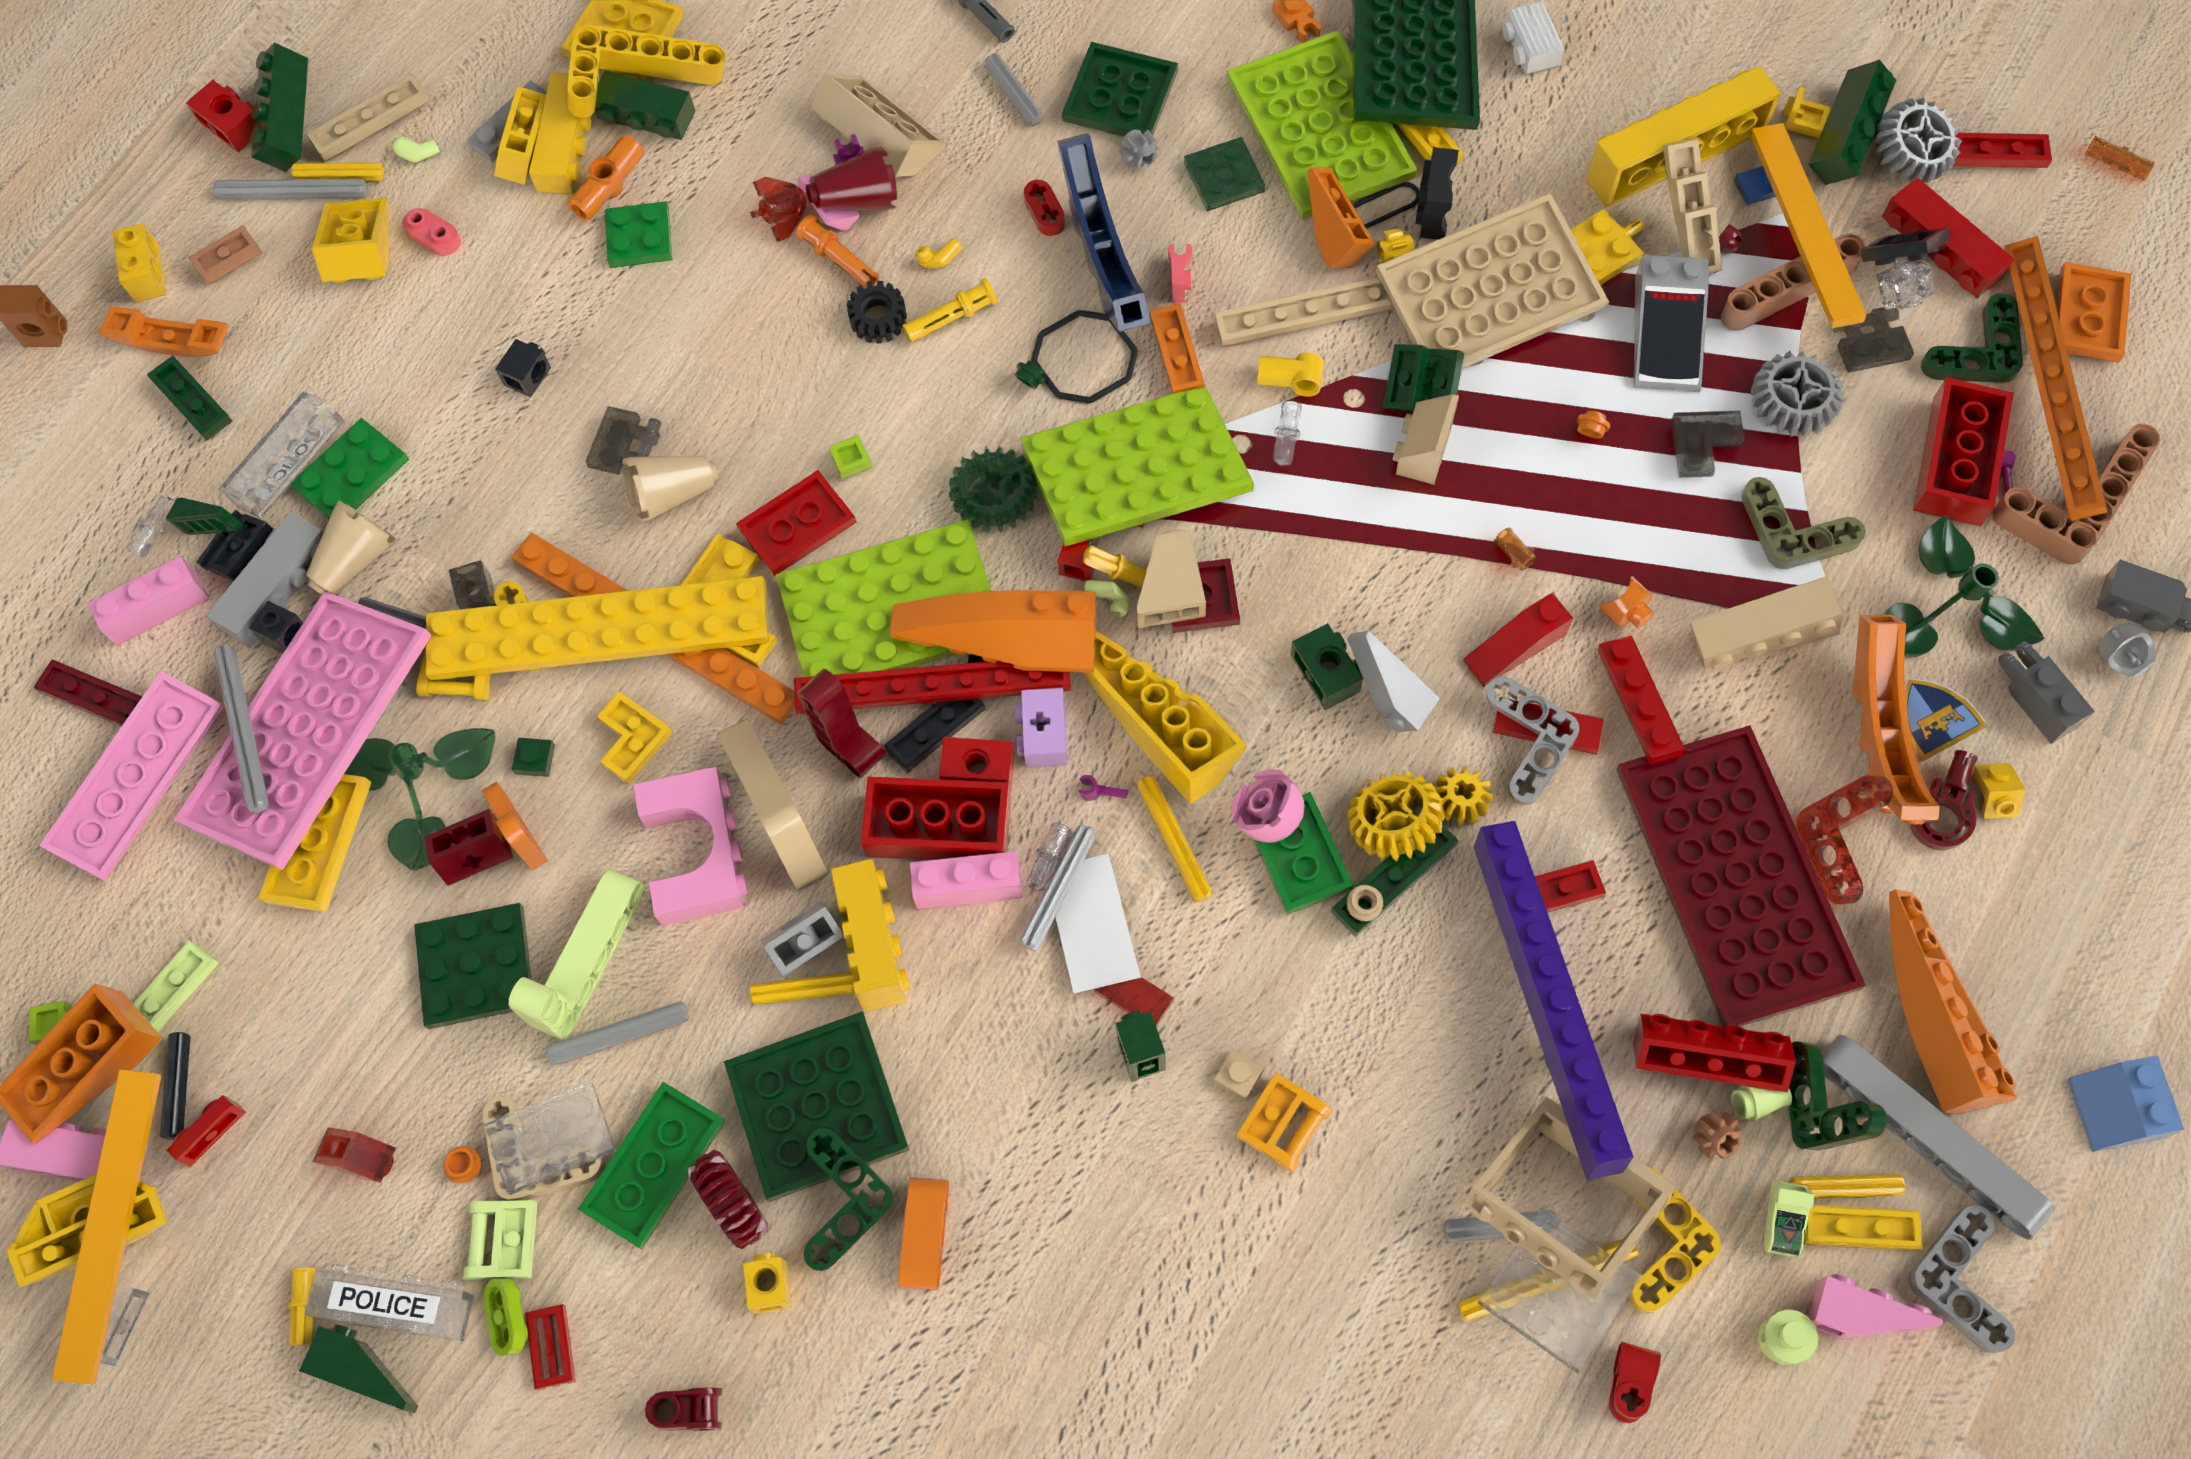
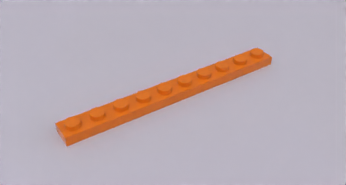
M2035 236L2004 245L2005 251L2015 259L2010 266V272L2070 521L2107 513L2039 237Z
M532 532L511 556L515 564L569 597L628 591ZM725 648L665 654L780 725L784 723L795 708L793 689Z

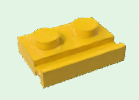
M717 533L681 585L748 578L760 561L757 553L732 540H727Z

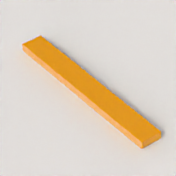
M1784 123L1752 128L1750 137L1831 328L1864 322L1866 312Z
M119 1070L52 1380L96 1384L162 1076L160 1074Z

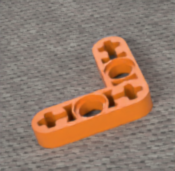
M496 781L483 789V795L498 817V820L495 821L509 844L533 871L548 862L543 851L499 783Z

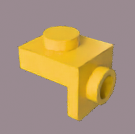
M1799 86L1796 96H1789L1782 114L1788 116L1785 128L1786 130L1819 139L1832 107L1802 99L1806 88Z
M2011 763L1975 765L1972 777L1985 798L1981 812L1984 819L2018 817L2026 789Z

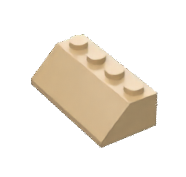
M825 74L810 106L820 115L821 121L837 128L841 132V137L851 142V135L855 134L860 147L863 146L864 151L882 147L888 155L883 156L885 165L892 164L895 178L916 175L947 146L946 142L863 76Z

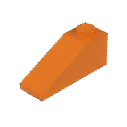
M1310 167L1307 175L1316 243L1322 252V258L1330 268H1352L1375 243L1331 168Z

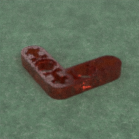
M1866 775L1804 808L1797 817L1796 825L1825 894L1834 904H1853L1860 900L1863 895L1864 887L1840 830L1885 807L1891 801L1893 795L1892 784L1884 776ZM1872 785L1877 786L1878 791L1874 793L1875 798L1861 799L1859 795L1871 792L1873 790ZM1843 797L1849 801L1851 806L1850 812L1846 817H1842L1837 809L1838 803ZM1815 817H1818L1820 822L1816 824V829H1813L1811 824L1815 822ZM1823 835H1827L1828 839H1823ZM1829 845L1836 852V860L1832 865H1828L1823 857L1824 850ZM1842 870V872H1837L1836 876H1832L1833 871ZM1843 882H1847L1849 887L1845 890V894L1840 892V888L1844 886Z

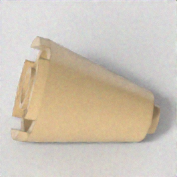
M705 456L628 457L622 459V464L629 468L622 470L630 504L631 506L638 505L641 512L635 514L639 523L649 521L712 489L714 481L718 480L715 463L713 461L708 462Z
M339 500L332 511L306 573V576L311 579L308 585L320 594H323L324 591L336 594L390 548L397 539L387 531L384 532L379 529L380 527L376 523Z

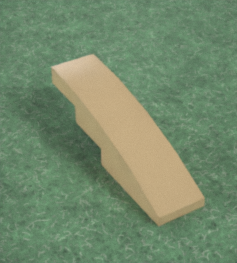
M1691 138L1663 145L1667 180L1683 256L1687 258L1708 259V273L1721 271L1722 264L1716 206L1710 205L1708 177L1706 172H1702L1699 139Z

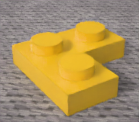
M620 691L597 715L602 724L620 736L619 740L600 760V763L628 785L673 735V731L669 726Z

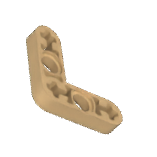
M495 1096L485 1104L482 1117L494 1187L497 1194L504 1200H529L597 1180L605 1169L603 1156L589 1146L578 1147L529 1161L518 1105L505 1096ZM499 1106L509 1110V1113L504 1115V1124L510 1130L514 1128L513 1131H503L501 1122L493 1117V1115L499 1113ZM507 1139L515 1140L517 1144L515 1154L508 1159L500 1158L498 1154L500 1144ZM585 1156L595 1161V1164L589 1166L588 1173H585L580 1168L568 1171L564 1163L568 1160L570 1166H578L583 1163V1157ZM548 1165H557L559 1168L558 1179L552 1184H543L541 1181L542 1170ZM502 1167H512L514 1177L522 1181V1184L516 1186V1193L505 1189V1186L511 1183V1175L508 1170H501Z

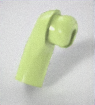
M399 136L394 140L392 146L398 156L413 163L440 153L434 139L418 144L404 136Z

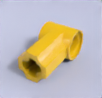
M1310 352L1301 353L1295 359L1261 356L1259 359L1257 384L1289 387L1298 395L1314 396L1321 389L1324 361L1321 356Z

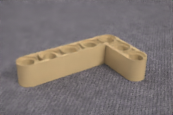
M747 718L717 733L795 888L799 890L828 875L829 873L794 803L749 719Z

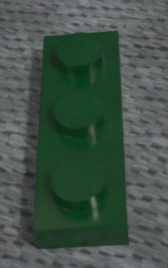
M173 355L147 374L151 381L206 441L233 422L228 414Z

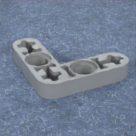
M1505 676L1497 677L1488 684L1486 690V699L1489 705L1539 735L1513 775L1509 785L1511 798L1521 805H1529L1540 797L1574 744L1579 733V723L1570 713L1511 678ZM1503 686H1507L1510 697L1517 700L1518 694H1522L1524 697L1519 701L1516 711L1510 709L1513 706V702L1507 698H1502L1501 701L1496 700V692L1493 689H1502ZM1528 703H1536L1541 706L1543 714L1537 720H1528L1523 716V707ZM1548 712H1552L1555 715L1552 716L1551 721L1557 725H1562L1564 722L1569 723V731L1572 734L1570 736L1564 734L1560 738L1556 736L1557 729L1553 725L1548 723L1546 730L1540 726L1546 722ZM1537 751H1550L1554 756V763L1548 768H1541L1536 765L1534 755ZM1527 766L1535 774L1545 776L1543 781L1536 776L1531 786V789L1535 791L1533 794L1528 792L1524 796L1518 794L1519 787L1516 783L1524 784L1531 773L1524 770Z
M1970 1205L1956 1213L1912 1269L1909 1275V1284L1912 1291L1979 1348L1988 1353H1998L2008 1350L2015 1341L2013 1325L1957 1279L1995 1228L1994 1218L1988 1209L1981 1205ZM1976 1215L1980 1219L1978 1226L1982 1230L1977 1229L1969 1233L1966 1238L1961 1236L1960 1233L1964 1232L1970 1225V1221L1966 1217L1971 1218ZM1945 1242H1954L1959 1246L1961 1250L1959 1262H1950L1944 1257L1942 1246ZM1937 1266L1945 1269L1934 1278L1933 1282L1938 1287L1933 1286L1928 1289L1924 1287L1923 1284L1926 1279L1921 1274H1929ZM1955 1297H1963L1970 1303L1971 1314L1968 1318H1961L1954 1313L1952 1301ZM1983 1313L1985 1318L1981 1319L1980 1322L1987 1328L1997 1326L2000 1329L1998 1336L2002 1341L1990 1342L1988 1339L1991 1334L1989 1330L1983 1325H1978L1973 1329L1971 1324L1976 1322Z

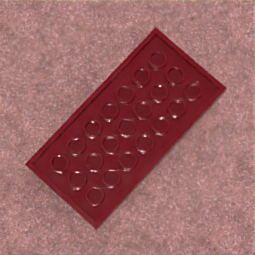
M1751 725L1685 744L1684 754L1680 757L1649 765L1646 756L1618 764L1616 770L1723 1026L1735 1025L1741 1027L1859 991L1866 986Z

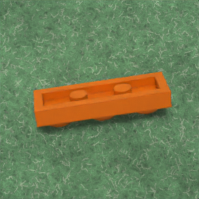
M1181 303L1149 310L1151 324L1172 394L1205 387Z

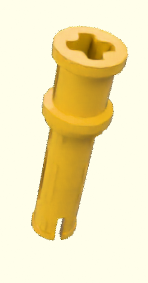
M984 278L980 280L979 285L965 292L962 290L956 292L957 294L954 295L955 299L903 324V330L909 341L914 343L923 336L942 328L962 316L971 318L974 316V312L989 304L993 306L998 304L996 294L989 281Z

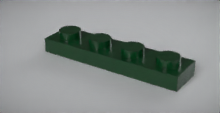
M1443 825L1442 833L1435 834V844L1425 843L1424 853L1416 849L1412 851L1411 859L1406 854H1401L1397 862L1392 858V855H1389L1355 886L1369 885L1381 893L1383 908L1379 916L1457 846L1459 840ZM1348 892L1331 908V913L1357 937L1375 919L1360 921L1354 918L1347 908V898L1350 893ZM1366 899L1358 902L1362 909H1369L1371 907V903Z

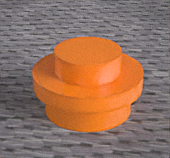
M1587 411L1586 414L1578 416L1577 423L1579 426L1577 430L1579 433L1591 438H1603L1604 433L1609 431L1610 423L1605 420L1606 416L1596 411Z
M458 1146L447 1154L443 1165L444 1172L455 1183H468L479 1174L482 1160L480 1154L472 1147Z

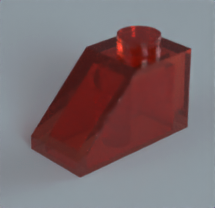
M328 1127L313 1162L364 1180L381 1183L383 1177L390 1172L393 1166V1154L396 1147L358 1132Z

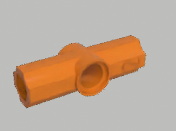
M628 135L621 136L605 157L597 158L590 164V175L567 202L569 210L585 222L587 220L591 221L608 199L615 198L621 194L623 190L622 181L645 154L643 147L634 138Z

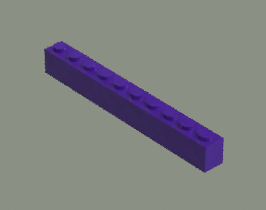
M1515 821L1482 826L1475 841L1474 850L1586 1180L1621 1174L1634 1156Z

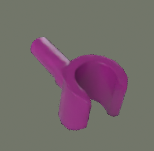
M2004 450L2001 467L2005 493L2013 488L2011 475L2016 459L2015 454L2009 450Z
M1091 775L1080 777L1082 784L1093 785L1088 791L1078 790L1084 800L1093 801L1099 795L1127 798L1128 790L1098 785L1095 778Z

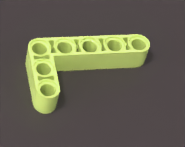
M611 869L604 873L546 984L542 985L522 977L512 989L508 1005L529 1026L561 1040H565L571 1034L642 897L644 884Z

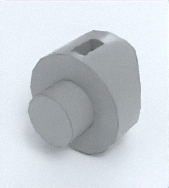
M2120 624L2112 628L2104 635L2100 643L2099 653L2101 658L2115 671L2127 676H2138L2146 672L2156 661L2155 647L2151 637L2135 624Z

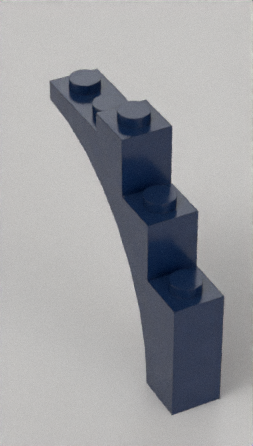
M1088 133L1059 140L1057 144L1070 198L1068 201L1074 228L1083 241L1089 271L1097 280L1103 311L1119 332L1149 324L1150 319L1144 291L1138 284L1129 266L1117 235L1099 175L1091 137Z

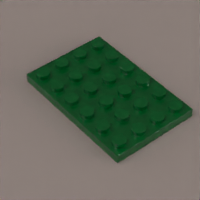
M1352 0L1353 120L1478 130L1480 107L1475 0Z

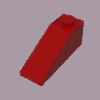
M1552 592L1524 609L1467 655L1463 661L1482 686L1485 687L1494 678L1501 677L1565 637L1573 617Z

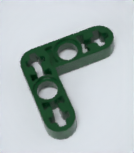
M1996 293L1986 303L1982 313L1985 348L1934 346L1928 350L1921 361L1922 372L1927 377L1936 380H1944L1946 377L1961 381L2006 383L2014 380L2023 365L2016 300L2008 294ZM2000 310H2001V311H2003V312H2005V313H2004V315L2002 316L2001 321H1998V320L2000 319V317H2001V316H2000ZM2003 332L2007 334L2011 342H1999L1995 338L1994 333ZM2004 354H2007V355L2005 356V358H2004V360H2005V366H2004L2003 364H2000V362L2002 361V359H2003V357H2004ZM1968 358L1974 359L1978 362L1980 369L1971 370L1967 368L1963 360ZM1933 359H1938L1939 364H1943V367L1938 366V363L1933 361Z
M1794 1041L1792 1043L1796 1064L1789 1085L1792 1095L1789 1112L1792 1138L1796 1146L1801 1149L1821 1151L1880 1136L1887 1124V1117L1883 1107L1877 1103L1856 1101L1828 1108L1821 1050L1813 1043ZM1809 1087L1811 1098L1806 1105L1804 1103V1092ZM1840 1117L1842 1120V1130L1837 1136L1835 1133V1122ZM1868 1118L1867 1121L1863 1122V1125H1860L1857 1122V1119L1862 1120ZM1814 1128H1819L1820 1133L1810 1134V1132L1814 1131Z
M820 1127L812 1131L807 1138L806 1149L810 1157L851 1199L805 1246L804 1260L810 1268L817 1271L827 1270L832 1267L889 1210L893 1200L890 1187L835 1130L829 1127ZM817 1135L822 1138L827 1135L831 1136L833 1141L830 1143V1147L836 1153L839 1152L841 1147L847 1152V1154L838 1158L833 1168L826 1164L827 1161L832 1159L826 1151L817 1153L814 1150L817 1145L814 1138ZM845 1161H854L860 1167V1176L854 1182H846L839 1175V1166ZM867 1174L873 1179V1181L867 1183L868 1187L874 1192L881 1189L885 1193L882 1198L885 1205L881 1208L876 1204L872 1207L867 1205L869 1196L863 1189L859 1195L852 1191V1189L861 1185ZM844 1215H853L859 1221V1230L853 1236H844L838 1230V1221ZM831 1229L834 1237L841 1243H844L845 1246L839 1249L837 1243H835L827 1253L830 1260L826 1262L821 1258L816 1262L812 1258L815 1253L812 1246L814 1244L820 1247L823 1246L831 1238L825 1232Z

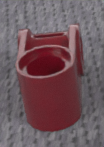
M692 1388L684 1391H662L655 1393L646 1403L645 1416L650 1424L665 1431L721 1430L722 1423L718 1421V1397L722 1395V1388ZM665 1401H672L675 1408L673 1416L668 1421L660 1422L656 1414L657 1408Z

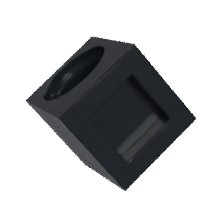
M515 339L495 370L504 386L532 397L551 369V366L545 356V351L539 345L533 342L527 344Z
M267 601L249 629L265 646L283 654L304 622L296 613Z

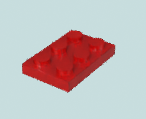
M817 470L738 521L736 526L775 577V574H779L857 523L847 505L820 471Z

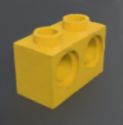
M144 223L113 230L119 282L132 299L137 303L167 295L160 246Z

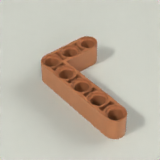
M2137 424L2130 429L2117 445L2098 475L2107 513L2070 521L2067 511L2028 489L2014 487L2005 493L1994 508L1993 519L2001 528L2066 564L2080 563L2097 544L2160 442V434L2151 425Z

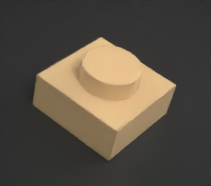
M1232 1049L1216 1075L1214 1083L1246 1101L1264 1072L1265 1067L1239 1051Z

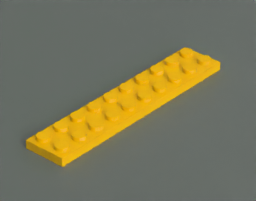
M763 576L426 613V630L432 635L426 644V676L431 681L769 643L766 582Z

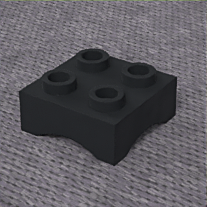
M1433 147L1431 160L1425 159L1415 222V224L1421 225L1420 238L1439 240L1446 237L1447 223L1445 214L1451 210L1453 201V182L1450 176L1457 165L1459 150Z

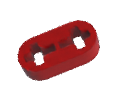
M1038 179L1027 183L1024 188L1025 205L1038 230L1047 236L1057 235L1062 232L1065 226L1064 211L1051 186L1046 181ZM1038 193L1040 196H1043L1044 202L1040 203L1038 197L1033 196V194ZM1045 213H1049L1050 217L1053 220L1056 219V221L1051 223L1048 219L1046 220Z

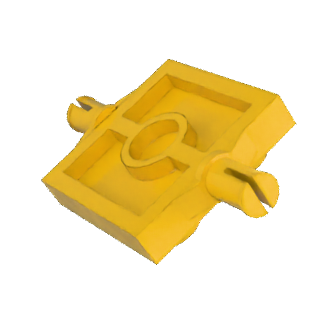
M1602 209L1570 229L1600 285L1641 261L1644 254L1631 238L1645 228L1639 218L1622 227L1616 223L1605 209Z

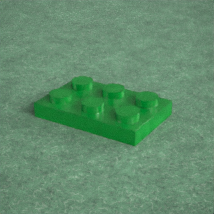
M360 418L295 478L290 485L299 495L330 519L332 511L339 500L357 510L409 461V458L390 440L363 418Z
M1311 792L1302 795L1305 806L1304 815L1299 826L1291 835L1273 843L1254 840L1287 915L1348 892L1354 886Z

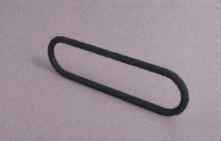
M1403 182L1377 192L1352 205L1354 208H1357L1403 186L1412 188L1415 191L1416 198L1414 201L1365 224L1364 226L1367 229L1414 207L1419 202L1418 187L1410 182Z

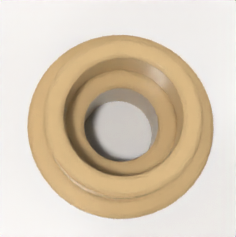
M1360 885L1349 893L1347 908L1354 918L1360 921H1370L1381 913L1383 898L1376 888L1369 885ZM1366 899L1371 903V907L1369 909H1362L1358 902Z

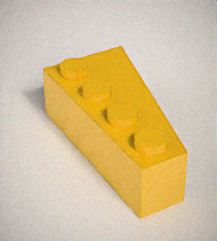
M873 859L832 868L838 908L841 916L844 917V921H842L843 934L848 949H851V954L847 955L855 980L853 982L854 991L864 1013L906 1003L904 991L911 988L906 968L900 970L897 957L903 956L899 936H892L889 925L896 921L891 901L885 903L882 891L888 889L884 869L877 870Z

